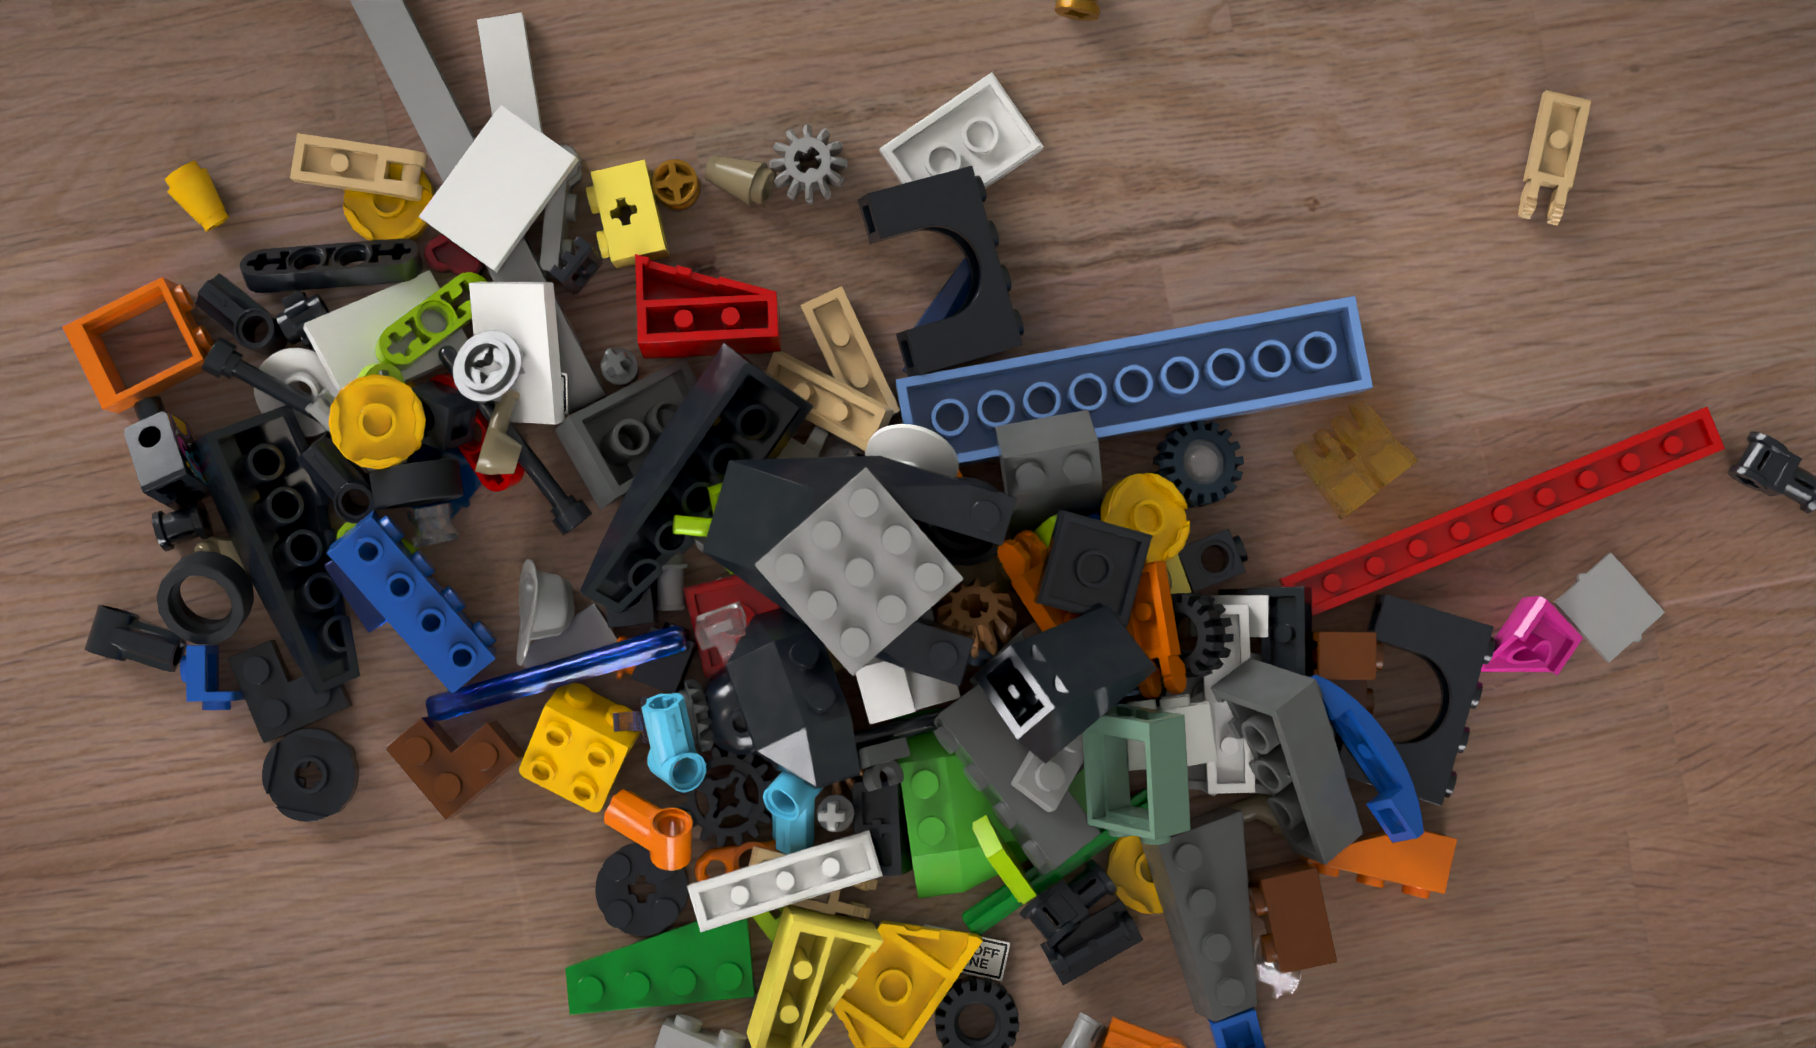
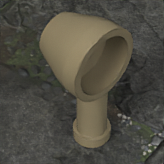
M507 391L502 395L501 402L496 401L475 472L487 475L514 474L522 445L508 436L506 432L515 402L520 397V393L517 391Z

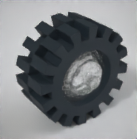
M1200 420L1191 424H1185L1165 435L1166 439L1159 442L1156 447L1160 454L1153 457V465H1159V470L1153 472V474H1158L1172 482L1184 496L1189 508L1197 505L1203 507L1226 498L1225 495L1232 493L1237 487L1233 483L1242 478L1243 472L1238 471L1237 467L1244 464L1243 456L1236 457L1234 452L1241 447L1238 441L1230 444L1228 438L1232 433L1228 429L1218 431L1220 424L1215 422L1205 425V420Z

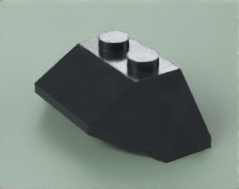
M783 608L754 615L730 656L725 669L756 754L785 772L804 780L805 784L814 789L860 775L851 714L824 643L807 625Z

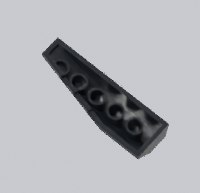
M724 343L674 413L646 457L598 548L580 592L615 613H621L663 573L662 566L678 552L683 555L696 542L693 539L694 536L673 534L674 516L713 518L708 487L723 482L729 460L777 459L809 414L813 405L763 368Z
M285 405L203 435L189 445L252 584L315 695L359 677L360 672L350 617L346 616L342 594L345 592L343 576L339 574L337 564L327 554L330 545L336 541L335 531L331 529L327 505L330 504L329 497L296 460L309 446L293 409Z

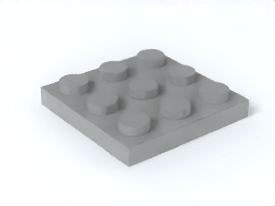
M867 467L860 471L755 563L757 569L852 676L964 579Z

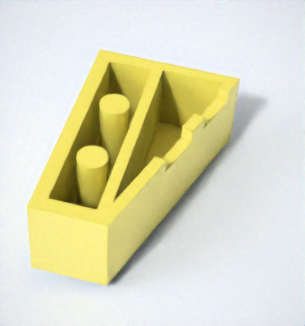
M793 905L784 906L746 1032L751 1048L811 1047L833 1015L831 1011L846 989L850 990L858 979L857 973L871 953H876L883 943V939L874 923Z

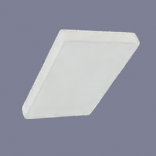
M991 72L882 146L879 152L901 184L973 166L975 176L979 175L986 189L1043 150L1044 146Z
M501 104L419 217L497 273L574 168L578 159Z
M430 270L419 274L410 281L393 285L304 324L303 329L337 392L352 380L358 378L359 373L364 367L372 363H380L375 354V346L382 332L440 289ZM431 310L421 315V322L428 331L438 333L446 329V320L439 312ZM459 330L410 368L400 371L404 377L405 384L444 367L438 357L440 348L452 346L459 352L460 348L468 341L463 330ZM411 331L410 335L400 343H395L390 339L392 344L388 351L392 355L400 352L406 357L404 352L409 344L416 339L413 332Z
M479 281L469 283L474 335L490 330L504 332L516 340L519 348L525 354L522 358V367L525 373L518 376L515 382L516 390H514L520 393V397L515 402L510 422L562 423L565 420L553 282ZM494 361L489 366L477 367L478 370L488 377L490 372L498 371V369L502 368Z

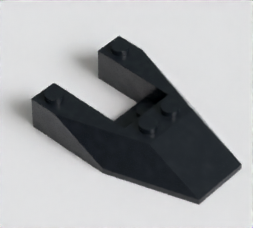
M883 456L729 460L703 552L807 625L757 569L755 563L865 467L869 469L912 519L1001 546L1005 542L1018 497ZM919 617L880 651L875 658L915 673L960 686L977 634Z

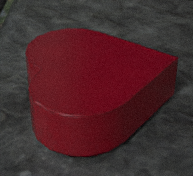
M443 234L431 239L425 247L424 257L427 264L439 273L453 272L458 276L462 273L472 272L481 275L485 269L484 263Z

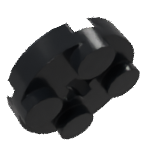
M321 728L300 729L285 736L269 750L262 769L263 787L266 794H270L272 801L277 805L276 808L286 817L303 822L319 821L341 812L354 796L359 781V766L354 747L334 732ZM311 762L316 763L317 770L322 772V780L315 781L313 788L307 787L306 778L299 776L300 769L308 768Z
M632 842L624 845L605 860L596 879L595 892L599 909L610 926L630 935L647 936L661 932L677 920L687 904L689 898L687 885H690L685 867L674 871L658 868L650 859V851L638 843ZM640 875L646 876L647 883L655 884L656 890L648 894L647 901L638 900V895L630 891V885L636 884Z

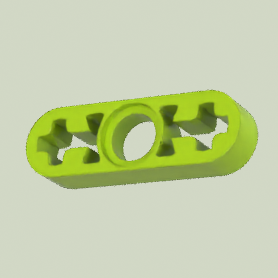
M462 273L387 327L380 335L375 346V354L378 361L391 364L400 371L406 370L472 321L471 301L468 300L463 303L456 312L451 305L461 295L462 288L468 292L470 291L469 283L487 282L486 279L476 273ZM431 310L439 312L446 320V329L438 333L428 331L421 322V315ZM412 331L416 339L409 344L404 352L406 357L400 352L392 355L388 351L392 344L390 339L395 343H400Z

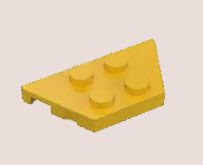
M882 920L877 930L883 939V943L876 953H871L857 973L858 979L850 990L846 989L833 1008L838 1018L843 1021L848 1030V1036L854 1047L909 1048L983 942V938L980 935Z

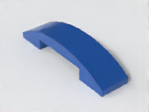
M1310 676V678L1317 680V684L1321 688L1322 700L1328 720L1379 793L1366 805L1392 843L1416 839L1421 836L1424 830L1417 794L1408 770L1389 736L1374 717L1346 691L1321 676Z

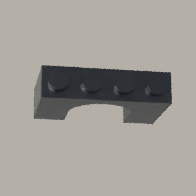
M973 166L867 193L858 199L870 244L919 231L935 232L953 241L960 248L968 263L970 271L969 290L964 302L954 314L940 321L896 333L908 377L918 376L1023 345L1020 337L1024 334L1023 321L1018 310L1013 309L1008 294L1011 291L1010 275L1005 265H1000L995 248L999 245L998 232L993 221L987 220L983 205L986 201L985 186L979 175L975 176Z
M1387 594L1377 595L1366 632H1375L1376 642H1382L1383 645L1412 653L1423 659L1434 671L1440 685V708L1430 727L1413 739L1392 743L1408 770L1417 798L1442 806L1444 797L1449 798L1456 784L1457 773L1452 770L1457 753H1463L1469 739L1470 728L1465 726L1470 708L1475 709L1481 698L1483 684L1478 682L1482 665H1487L1494 653L1496 640L1491 637L1493 626ZM1336 733L1335 742L1341 762L1346 769V777L1373 785L1342 738Z

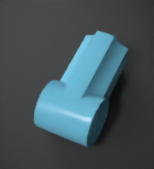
M660 693L648 698L646 704L641 707L651 747L647 757L648 767L652 773L676 791H692L704 780L706 763L703 757L696 753L685 699L679 693Z
M784 770L764 791L763 800L767 809L772 813V838L776 841V850L785 854H791L810 848L814 844L815 797L821 792L823 787L814 789L805 784L804 780Z

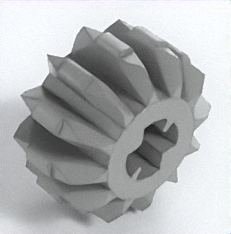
M806 124L803 127V138L798 139L792 129L786 131V137L790 146L775 142L773 149L782 158L770 160L769 166L775 172H782L774 179L777 188H783L791 184L787 192L788 199L794 201L801 190L805 191L806 204H813V191L819 190L822 197L828 200L832 195L827 183L838 187L843 185L844 178L835 171L847 169L848 162L846 158L835 157L843 150L841 141H834L826 145L830 137L828 129L823 128L817 138H813L812 127L810 124ZM811 156L816 157L818 169L809 168L806 173H803L799 160L808 161Z

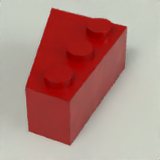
M635 254L637 342L644 359L714 356L724 343L740 354L781 352L780 308L776 291L724 277L717 279L692 272L690 268L677 265V268L650 261L648 257Z

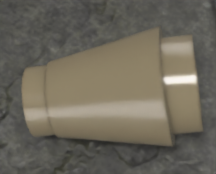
M712 155L707 163L704 178L705 181L713 183V185L749 206H754L756 203L764 206L772 195L776 172L768 169L765 162Z

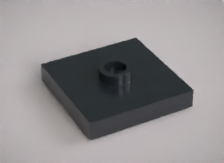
M1059 510L1033 602L1079 615H1084L1108 605L1122 624L1127 627L1152 535Z

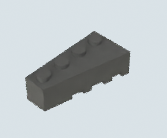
M1249 658L1213 685L1211 690L1217 702L1223 703L1226 700L1234 718L1228 721V724L1235 738L1242 739L1244 737L1254 755V759L1248 764L1255 778L1259 779L1272 792L1273 796L1267 802L1291 850L1326 865L1363 834V830L1357 814L1358 808L1352 798L1346 778V769L1341 762L1336 746L1334 730L1329 723L1324 707L1321 688L1317 684L1316 679Z
M979 684L937 715L933 721L938 728L934 731L937 740L949 754L955 752L965 766L963 772L969 782L977 791L984 793L993 806L992 810L996 817L1010 830L1041 876L1056 869L1101 833L1097 827L1088 825L1087 814L1068 790L1057 809L1047 812L1011 785L1014 776L1030 750L1016 739Z
M1223 806L1190 818L1191 830L1172 835L1169 843L1148 845L1141 842L1195 1013L1214 1022L1257 1006L1243 814L1241 810Z

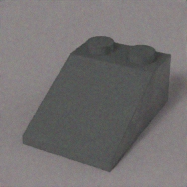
M685 357L570 415L555 429L557 436L600 510L624 498L661 433L698 381Z
M1088 410L995 426L1004 493L1018 497L1009 526L1011 540H1014L1018 533L1026 529L1034 532L1048 518L1058 514L1059 510L1085 517L1097 512L1101 516L1103 480L1099 443Z

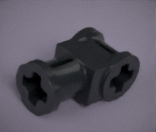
M1751 431L1746 438L1749 445L1738 464L1732 465L1728 470L1729 476L1739 483L1761 491L1768 496L1783 494L1799 503L1800 510L1807 514L1813 512L1816 509V476L1799 467L1798 465L1802 458L1790 452L1784 444L1763 433Z
M1093 859L1085 863L1086 869L1068 884L1062 879L1054 887H1050L1039 894L1020 912L1021 917L1024 920L1030 919L1046 938L1045 946L1050 951L1064 942L1081 926V923L1089 917L1088 909L1106 894L1112 896L1117 892V888L1110 877Z

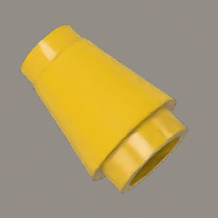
M196 160L181 166L164 179L170 188L167 193L203 227L205 232L217 228L230 218L225 212L223 203L207 168L201 169Z

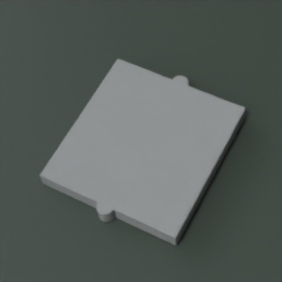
M1611 552L1606 554L1588 572L1577 574V581L1553 602L1607 663H1610L1632 642H1640L1642 640L1641 634L1665 613Z

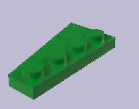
M749 917L700 932L698 922L694 920L686 925L652 935L644 940L613 949L565 968L569 1015L755 997L756 995Z

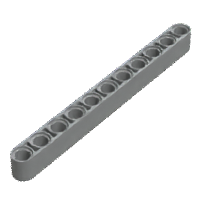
M350 0L444 183L476 138L406 1ZM526 235L523 236L497 273L486 266L494 282H549L547 276L540 268V262ZM554 292L561 372L568 375V414H564L566 417L607 395Z

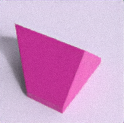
M1541 596L1522 597L1495 636L1496 643L1493 656L1487 665H1482L1481 672H1552L1558 675L1583 637L1547 599Z

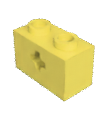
M645 159L591 172L594 186L586 187V192L592 214L600 213L604 230L596 232L602 258L610 257L611 262L618 269L635 265V254L648 257L650 261L669 257L670 254L657 198L652 187L650 168ZM629 206L631 211L635 213L630 216L631 224L623 225L618 218L622 216L621 207Z

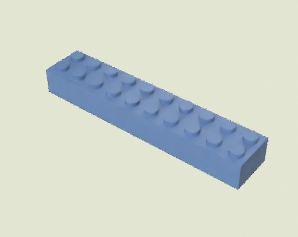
M1355 296L896 379V390L903 424L921 426L942 436L955 450L959 467L1000 459L995 426L1088 410L1098 441L1179 427L1200 420H1205L1206 422L1360 394L1373 388Z

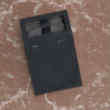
M1106 605L1010 645L979 671L974 678L1016 739L1046 764L1155 672L1157 668L1112 609Z

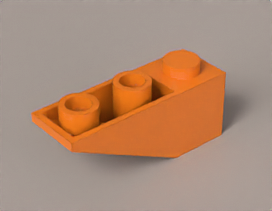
M1382 829L1362 834L1326 865L1302 855L1300 857L1308 862H1312V865L1317 868L1318 873L1338 877L1340 869L1357 873L1356 881L1359 883L1383 888L1385 880L1402 884V893L1429 899L1430 891L1445 894L1457 839L1424 830V833L1416 839L1392 843Z

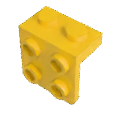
M565 678L544 706L519 767V772L522 777L591 812H599L605 805L626 755L644 728V717L634 713L624 705L616 704L592 692L585 685Z

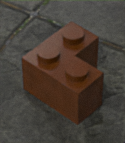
M1312 632L1313 675L1321 676L1342 688L1373 715L1374 693L1372 688H1367V680H1376V670H1382L1384 663L1382 642H1376V633Z
M433 716L421 717L385 748L445 820L460 813L522 760L525 755L497 720L487 722L458 747Z
M1300 858L1247 870L1250 911L1253 910L1255 916L1264 921L1266 934L1260 935V945L1265 962H1273L1274 968L1281 974L1336 963L1337 957L1317 868Z

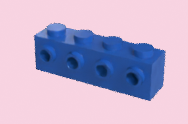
M373 510L330 545L327 554L453 694L496 659V648L493 644L497 639L481 620L473 623L462 611L466 607V603L450 585L443 589L432 577L436 570L426 556L419 550L412 554L404 545L401 539L405 534L398 524L389 515L386 514L381 518Z

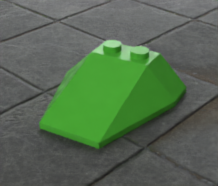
M943 709L917 711L892 718V721L896 722ZM934 731L906 738L910 756L898 759V764L904 774L901 786L918 899L965 892L999 875L986 858L972 829V823L985 815L990 819L1020 863L1029 859L1010 830L996 817L992 810L993 806L984 793L977 791L969 782L963 772L965 766L955 752L949 754L937 740ZM1083 769L1074 777L1067 790L1087 814L1085 769Z

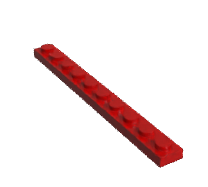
M1703 407L1279 579L1282 587H1312V616L1722 451L1725 447L1708 407Z

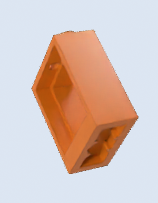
M161 277L62 327L103 410L119 414L133 407L139 400L155 396L204 371L202 370L203 363L214 342L203 325L197 326L190 312L195 309V304L184 285H177V283ZM166 302L193 356L126 389L100 334Z

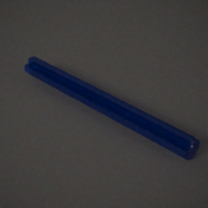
M672 626L460 687L453 694L450 691L429 696L425 702L427 714L431 720L442 721L683 652L687 648L685 634L681 627Z

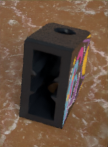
M159 396L147 397L136 402L133 407L139 422L126 427L124 435L142 492L175 511L190 506L191 501L197 499L201 501L210 497L211 494L189 446L196 441L189 425L166 411Z

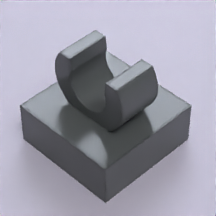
M906 737L857 750L860 770L865 769L863 782L869 792L882 788L879 777L881 770L887 775L889 786L903 782V770L894 760L910 756Z

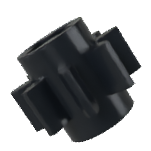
M298 290L281 299L285 310L276 315V320L291 345L302 341L305 347L308 346L309 349H312L313 346L303 329L304 324L330 313L319 294L308 298L305 292L302 293L301 290Z

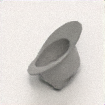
M526 559L523 563L519 581L520 627L516 659L517 664L520 666L524 662L530 640L562 634L570 626L575 613L571 583L557 574L536 570L532 559Z

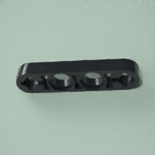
M399 238L256 250L247 254L242 259L240 270L246 287L250 291L255 293H272L401 283L416 278L423 270V263L418 245L410 239ZM364 261L356 266L345 267L353 262ZM318 265L312 269L300 270L306 266Z

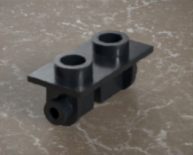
M1119 899L1089 916L1071 936L1051 951L1045 946L1046 941L1041 943L1040 946L1062 985H1065L1143 941V938L1123 902Z

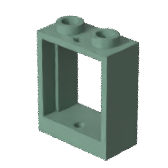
M1117 703L1083 732L1088 825L1108 829V835L1114 837L1138 836L1141 837L1142 843L1148 845L1169 843L1172 835L1191 830L1185 715ZM1127 739L1145 742L1148 809L1130 805Z

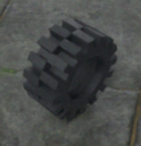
M1202 593L1171 594L1176 628L1178 629V625L1183 618L1188 617L1194 622L1198 633L1197 645L1193 652L1185 653L1180 647L1181 655L1178 656L1185 664L1186 678L1213 674L1212 670L1220 669L1224 665L1219 658H1227L1231 653V649L1224 647L1225 642H1233L1234 634H1225V627L1232 626L1230 617H1220L1226 609L1222 604H1213L1215 598L1210 595H1202ZM1155 659L1158 660L1156 664L1160 668L1159 659Z
M976 976L968 977V980L954 982L953 987L949 989L935 1010L936 1034L938 1040L942 1043V1048H1009L1010 1046L1013 1047L1016 1042V1034L1019 1032L1020 1023L1015 1002L1011 994L1007 993L1005 987L1000 983L992 982V979L985 977L984 979H976ZM970 1004H984L994 1013V1027L985 1037L971 1038L965 1035L959 1027L960 1013Z

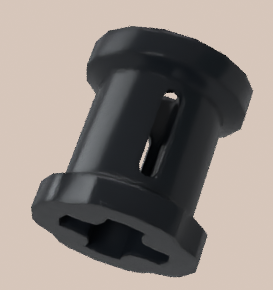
M198 499L191 501L190 507L167 514L162 510L152 514L155 536L165 552L173 550L177 543L197 537L206 540L213 536L208 511L203 502Z

